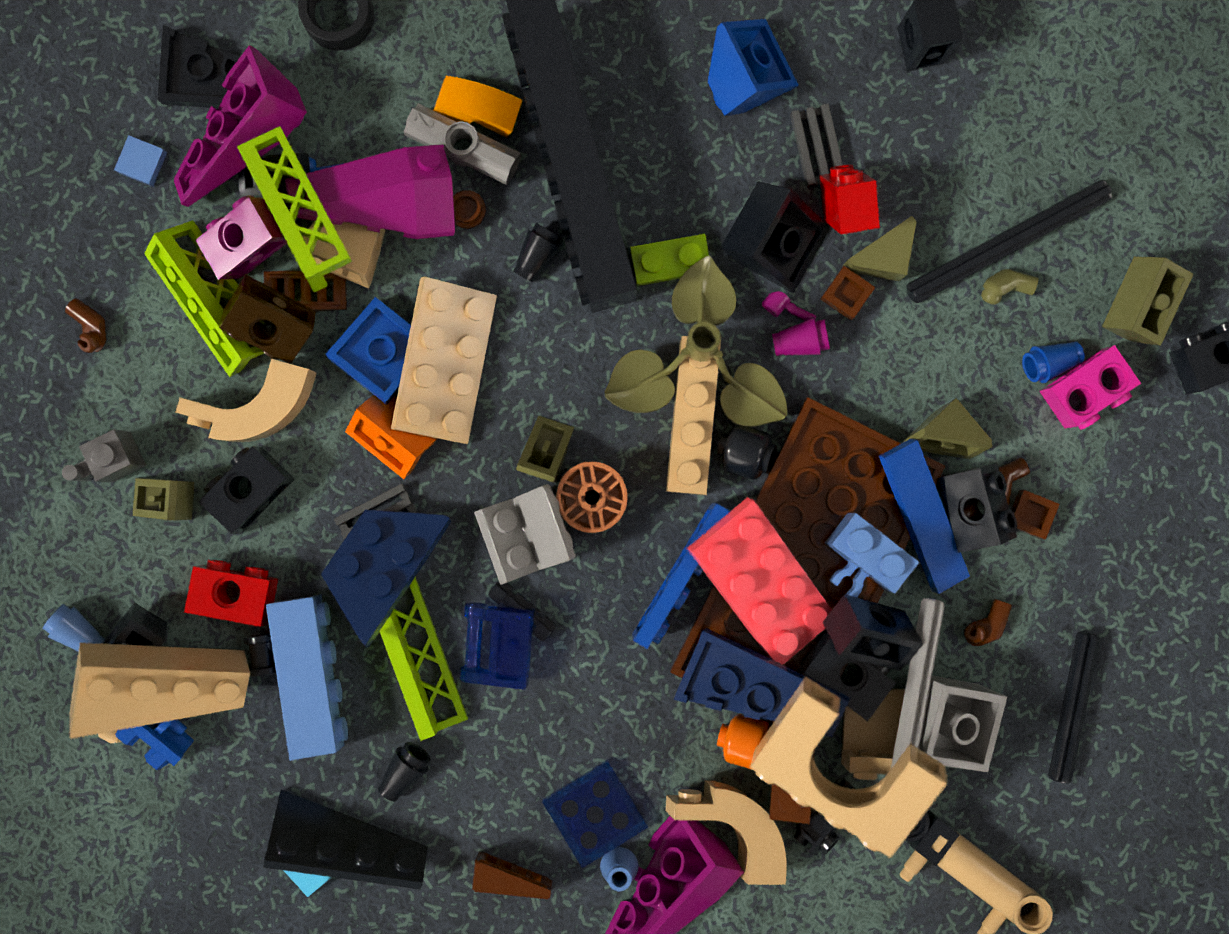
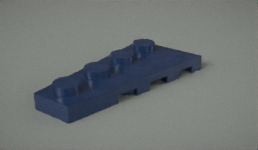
M705 628L702 631L673 700L685 703L691 701L703 704L706 708L722 711L725 709L742 713L744 717L757 720L763 718L775 721L807 676L713 630ZM809 678L840 698L839 714L824 734V736L833 737L850 697Z

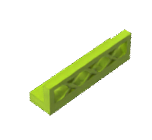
M279 126L237 146L304 276L315 293L328 286L323 277L324 275L352 262ZM280 142L283 152L278 164L261 159L258 151ZM288 160L290 161L293 169L286 167ZM267 170L275 172L273 179ZM283 175L300 180L301 183L295 197L279 193L278 187ZM305 193H307L310 201L303 200ZM285 203L292 205L290 212ZM300 207L317 212L318 217L313 230L295 224ZM323 225L328 234L321 233ZM302 235L310 237L308 244H306ZM317 240L334 244L339 253L318 265L312 256Z
M194 221L154 233L144 253L228 376L231 377L238 374L251 359L264 354L261 349L255 346L250 348L245 341H237L231 338L226 331L219 328L223 314V308L219 304L220 297L230 300L238 284L234 279L218 280L216 285L200 277L197 272L199 266L212 270L195 241L202 235V232ZM188 235L197 247L196 253L181 249L175 239Z
M415 577L410 584L415 600L410 614L407 615L394 609L381 628L380 634L419 739L422 741L435 736L442 729L468 720V716ZM417 608L422 621L414 618ZM398 616L406 619L403 629ZM411 622L426 629L428 639L423 651L408 645L405 635ZM430 644L432 645L435 656H432L427 653ZM411 652L420 656L417 664H415ZM424 658L439 664L442 674L436 687L421 680L418 671ZM444 680L449 692L440 689ZM425 688L433 691L430 701ZM437 694L453 701L457 715L437 722L432 709Z

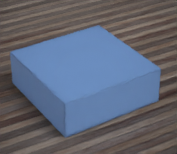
M128 135L114 170L153 187L167 152L162 148Z

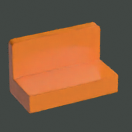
M372 395L356 409L345 432L402 479H405L415 468L422 454L438 438L391 429L397 397L394 396L386 405L376 396Z

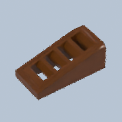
M264 271V284L279 292V282H284V295L295 300V282H301V301L297 302L314 311L347 310L346 279L331 272L323 276L326 281H333V302H327V287L317 291V301H311V286L302 271Z
M479 851L475 860L472 890L482 893L548 899L551 896L553 880Z

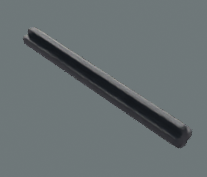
M1099 180L911 281L906 286L909 297L914 303H920L1104 204L1112 198L1111 186L1105 180Z

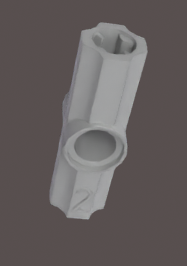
M419 103L415 108H412L406 120L404 129L406 137L425 146L443 145L446 156L450 157L456 165L468 166L505 185H508L518 169L521 153L478 133L467 122H456ZM460 139L472 141L471 146L466 150L460 151L453 148L454 144Z

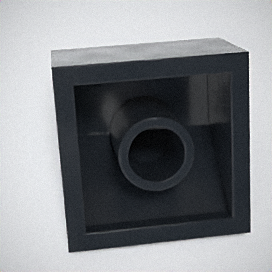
M758 181L721 248L739 264L785 290L794 293L830 227L791 189Z

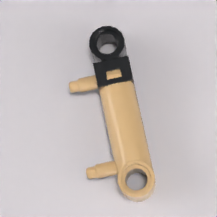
M929 810L924 813L904 840L915 851L904 864V868L900 872L901 878L910 882L927 861H930L935 866H939L993 907L982 922V926L977 934H995L1006 918L1026 934H1040L1049 928L1053 912L1048 902L1042 896L955 831ZM1033 902L1032 911L1028 915L1020 916L1022 907L1027 903Z

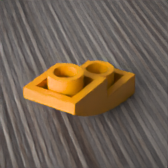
M446 76L433 111L456 122L463 121L471 124L473 121L507 138L513 131L522 99L482 83Z

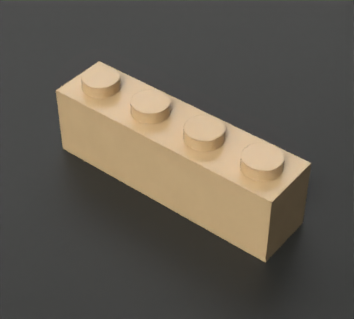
M682 336L679 354L682 349L686 348L688 336ZM689 356L678 366L666 492L696 495L707 494L718 365L714 358L700 362Z

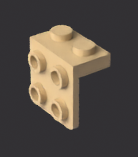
M891 689L869 721H866L848 706L846 707L843 714L841 763L849 773H854V778L876 780L877 774H888L891 770L905 689Z

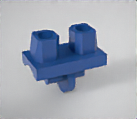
M178 719L117 730L115 734L125 745L133 746L139 738L147 743L151 748L144 757L146 762L156 770H160L169 763L175 766L194 741L184 732L187 727Z

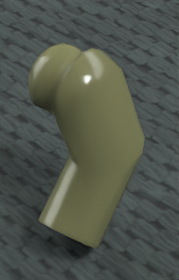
M1003 269L986 279L983 284L985 289L982 291L981 297L985 302L995 305L1001 302L1002 295H1006L1012 290L1032 296L1036 291L1039 279L1038 277L1011 269Z

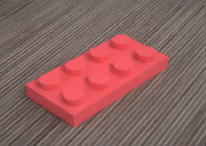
M747 497L687 548L768 658L784 665L825 629L823 621L832 611L831 607L754 500Z

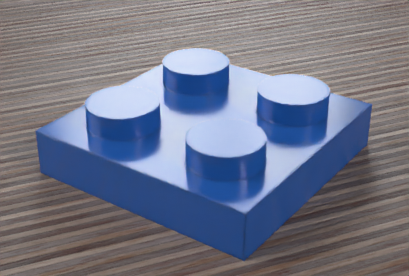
M375 297L325 355L330 361L387 405L398 393L411 325Z

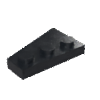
M163 25L158 101L163 105L206 108L213 106L219 108L228 90L222 84L229 71L241 56L232 52L227 53L210 46L207 42L197 38H190L178 33L175 29Z

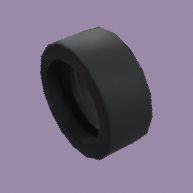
M298 0V13L301 22L310 37L321 47L333 51L349 50L361 44L371 32L374 23V7L370 0H356L359 10L357 19L350 27L337 32L325 31L318 25L315 19V7L319 0Z

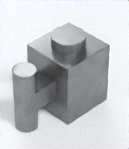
M114 429L79 446L85 460L76 465H66L62 469V476L64 479L72 481H90L94 478L96 482H114L145 467L146 463L131 432Z

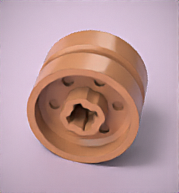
M584 462L572 467L564 474L559 482L556 498L559 502V512L570 526L582 532L597 533L611 528L620 520L627 506L628 495L626 485L616 470L604 463ZM590 490H595L600 495V499L595 505H590L585 500L586 493Z

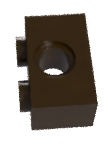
M245 275L223 310L219 328L226 331L231 338L237 341H245L261 349L270 358L281 359L291 364L314 330L316 311ZM260 320H268V321H271V322L274 323V324H273V325H264V324H262V323L259 322V321H260Z

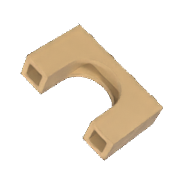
M805 677L754 750L750 768L755 770L757 776L764 782L776 784L789 792L790 796L798 804L805 807L810 806L823 814L825 819L838 829L845 828L857 836L868 849L875 852L880 851L891 858L946 786V767L910 743L889 773L873 786L863 789H848L830 782L816 767L812 753L837 718L840 698Z

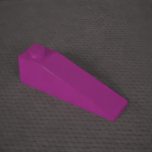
M250 45L229 71L222 84L228 90L219 108L210 107L206 115L209 121L203 139L197 138L193 141L174 178L181 205L191 206L247 167L237 146L279 126L287 138L293 129L302 123L307 113L298 89L256 48ZM280 142L258 151L260 157L279 145Z
M443 145L404 147L306 174L332 224L341 225L344 222L365 225L368 231L379 233L380 228L404 233L403 237L412 239L454 236L452 175ZM293 177L285 179L287 195L296 196L301 183L299 179ZM305 193L303 200L310 201L307 193ZM300 207L296 218L316 221L318 214L316 211Z
M669 816L653 834L648 845L655 852L647 869L638 867V873L634 878L638 883L631 901L620 902L605 934H676L717 902L744 871L725 842L698 820H674Z

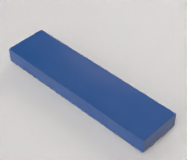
M909 439L879 455L931 591L940 594L970 576L961 552L958 553L951 525L918 440Z

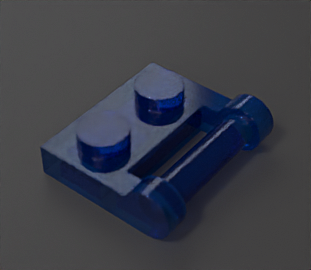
M477 602L466 603L464 617L468 618L465 666L461 667L460 680L466 683L526 690L529 685L534 611L488 606L487 604ZM483 620L492 621L489 669L480 667Z

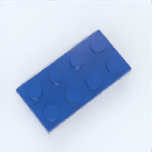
M717 503L710 504L633 632L634 642L648 649L652 641L659 644L670 625L666 619L672 607L679 610L690 593V589H688L686 584L692 574L700 576L703 572V569L687 548L730 512L729 510Z

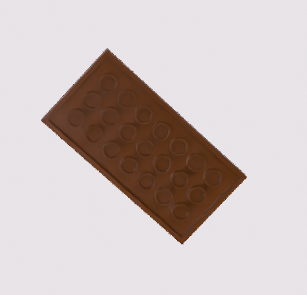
M807 397L755 502L833 610L844 594L852 588V579L858 572V569H856L851 576L844 577L838 586L829 581L837 570L847 566L848 561L824 544V542L847 513H857L903 550L910 539L909 532L879 458V455L901 443ZM924 455L936 486L945 465ZM866 577L863 582V589L857 598L878 603L884 589ZM713 584L670 669V673L683 678L702 631L705 628L713 630L766 657L768 656ZM826 628L787 661L784 666L803 674L798 668L825 631L827 632ZM845 664V665L841 668V670H840V678H841V676H842V674H843V672H844V670H845L847 664ZM763 719L771 724L774 723V721Z

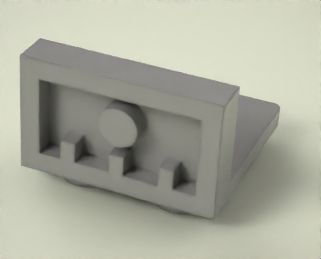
M549 484L474 512L500 585L575 559L572 538L568 531H566L559 512V502L552 493Z

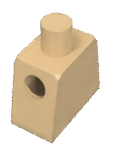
M316 221L309 227L310 230H313ZM344 222L341 225L333 224L352 262L331 273L369 288L381 251L385 229L380 228L379 233L368 231L365 225ZM323 225L321 233L328 234ZM303 236L306 244H308L310 237ZM317 240L312 256L318 265L339 253L334 244Z

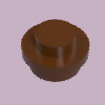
M470 190L460 191L453 196L455 225L463 229H472L480 225L486 215V206L482 197Z

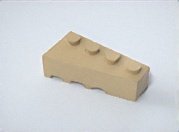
M80 643L69 713L70 739L243 708L250 676L244 650Z

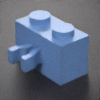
M847 513L824 542V544L848 561L846 567L837 570L829 579L831 583L838 586L844 577L851 576L858 569L857 574L852 579L853 586L846 593L853 597H858L861 593L866 577L885 591L895 594L919 563L857 513Z

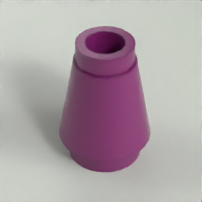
M811 318L772 334L776 356L821 355V351L830 349L824 319L815 321L814 318Z

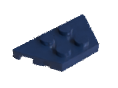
M364 510L321 573L358 638L366 647H370L451 524L450 518L446 515Z

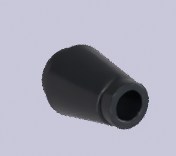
M536 223L532 231L529 229L527 231L516 263L517 265L513 272L533 283L536 276L538 277L561 249L558 245L562 237Z
M406 742L403 747H398L378 787L379 793L389 801H397L400 796L428 771V764L431 761L429 754L422 747L412 742Z

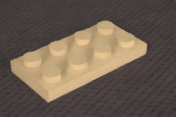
M428 277L420 278L391 429L468 444L497 295Z

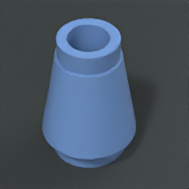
M62 604L52 614L42 628L49 633L48 638L78 652L80 643L102 644L105 640L75 607L70 609L65 604Z
M612 848L601 859L600 870L602 876L615 891L626 890L638 873V860L634 853L627 848ZM617 871H622L625 873V875L621 874L620 876H615L613 874Z

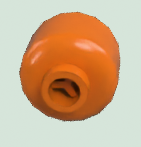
M741 714L735 715L729 725L722 724L717 746L723 748L725 761L752 769L750 765L754 750L771 727L770 724L764 720L744 717Z

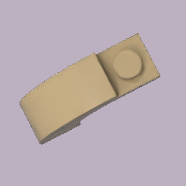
M271 359L261 391L248 404L235 409H220L179 398L176 413L188 416L187 424L205 429H210L211 427L208 438L228 442L260 440L286 427L300 413L310 396L316 372Z
M705 780L704 796H702L701 791L682 789L679 790L678 795L666 796V811L674 820H714L732 826L738 840V863L744 871L740 877L748 885H786V852L782 836L775 822L770 820V815L749 796L733 786Z

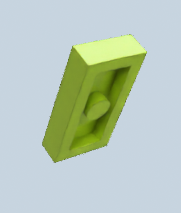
M705 234L630 247L637 286L679 279L692 265L709 256Z

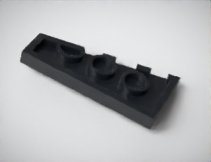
M281 789L263 868L421 890L428 846Z

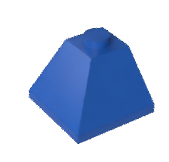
M766 19L722 22L717 26L708 84L714 94V101L719 109L722 110L724 116L747 112L799 86Z

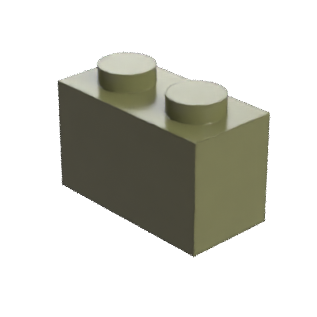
M1133 257L1102 327L1131 342L1161 346L1194 274L1167 258Z

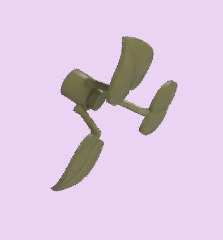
M706 256L692 265L680 278L673 291L672 310L676 318L682 323H696L689 331L686 348L682 349L676 359L665 369L663 368L661 358L651 351L640 349L627 353L615 365L604 393L607 400L623 410L635 413L654 412L665 407L674 396L675 386L667 375L673 373L689 356L700 362L714 358L724 380L729 383L720 395L721 408L729 420L737 425L755 427L784 420L787 416V403L784 393L775 377L767 369L757 364L744 363L738 367L734 378L728 372L722 357L723 352L718 349L721 335L716 326L723 324L733 315L736 307V294L732 284L720 271L711 256Z

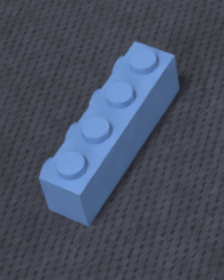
M321 594L266 604L289 760L337 753L345 746L344 741L348 739V726L345 717L340 718L338 702L342 701V687L340 680L334 679L332 664L336 663V648L332 640L328 641L326 625H330L331 621L329 606L327 602H322Z

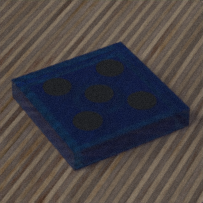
M608 759L542 800V803L582 868L648 828V824Z

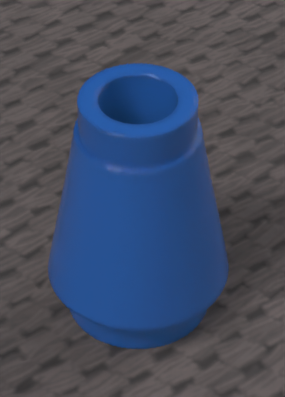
M1076 341L1034 346L1028 353L1023 355L1022 365L1030 381L1047 383L1077 364L1082 363L1085 355L1082 346Z

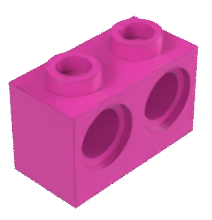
M1113 345L1101 349L1039 392L1065 429L1078 426L1082 430L1097 422L1101 418L1098 412L1110 405L1113 409L1132 398L1129 391L1140 385L1141 382L1117 347ZM1103 371L1108 372L1112 377L1110 389L1105 388L1101 382ZM1072 392L1077 393L1081 399V407L1078 411L1074 410L1069 403V397Z

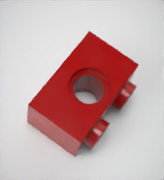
M853 165L834 166L830 168L829 174L819 175L823 215L826 223L839 234L880 228L875 179L863 173L862 170L854 169Z
M208 559L207 565L193 566L184 613L259 627L269 624L266 604L274 602L278 585V578L268 577L269 570L245 566V571L240 572L230 570V562ZM231 581L235 582L240 588V596L236 602L232 601L226 592L227 586Z

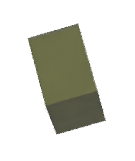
M913 216L909 217L849 258L843 266L857 274L895 281L902 280L908 273L916 220Z
M957 398L936 410L903 441L915 439L918 440L921 450L924 452L971 459L992 447L991 438Z
M538 416L516 470L556 483L574 427Z
M135 478L133 516L163 520H192L195 482Z

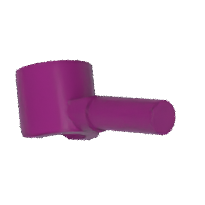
M780 291L770 293L761 304L774 317H778L785 309L788 313L804 321L811 318L816 319L814 314L796 306L785 293Z

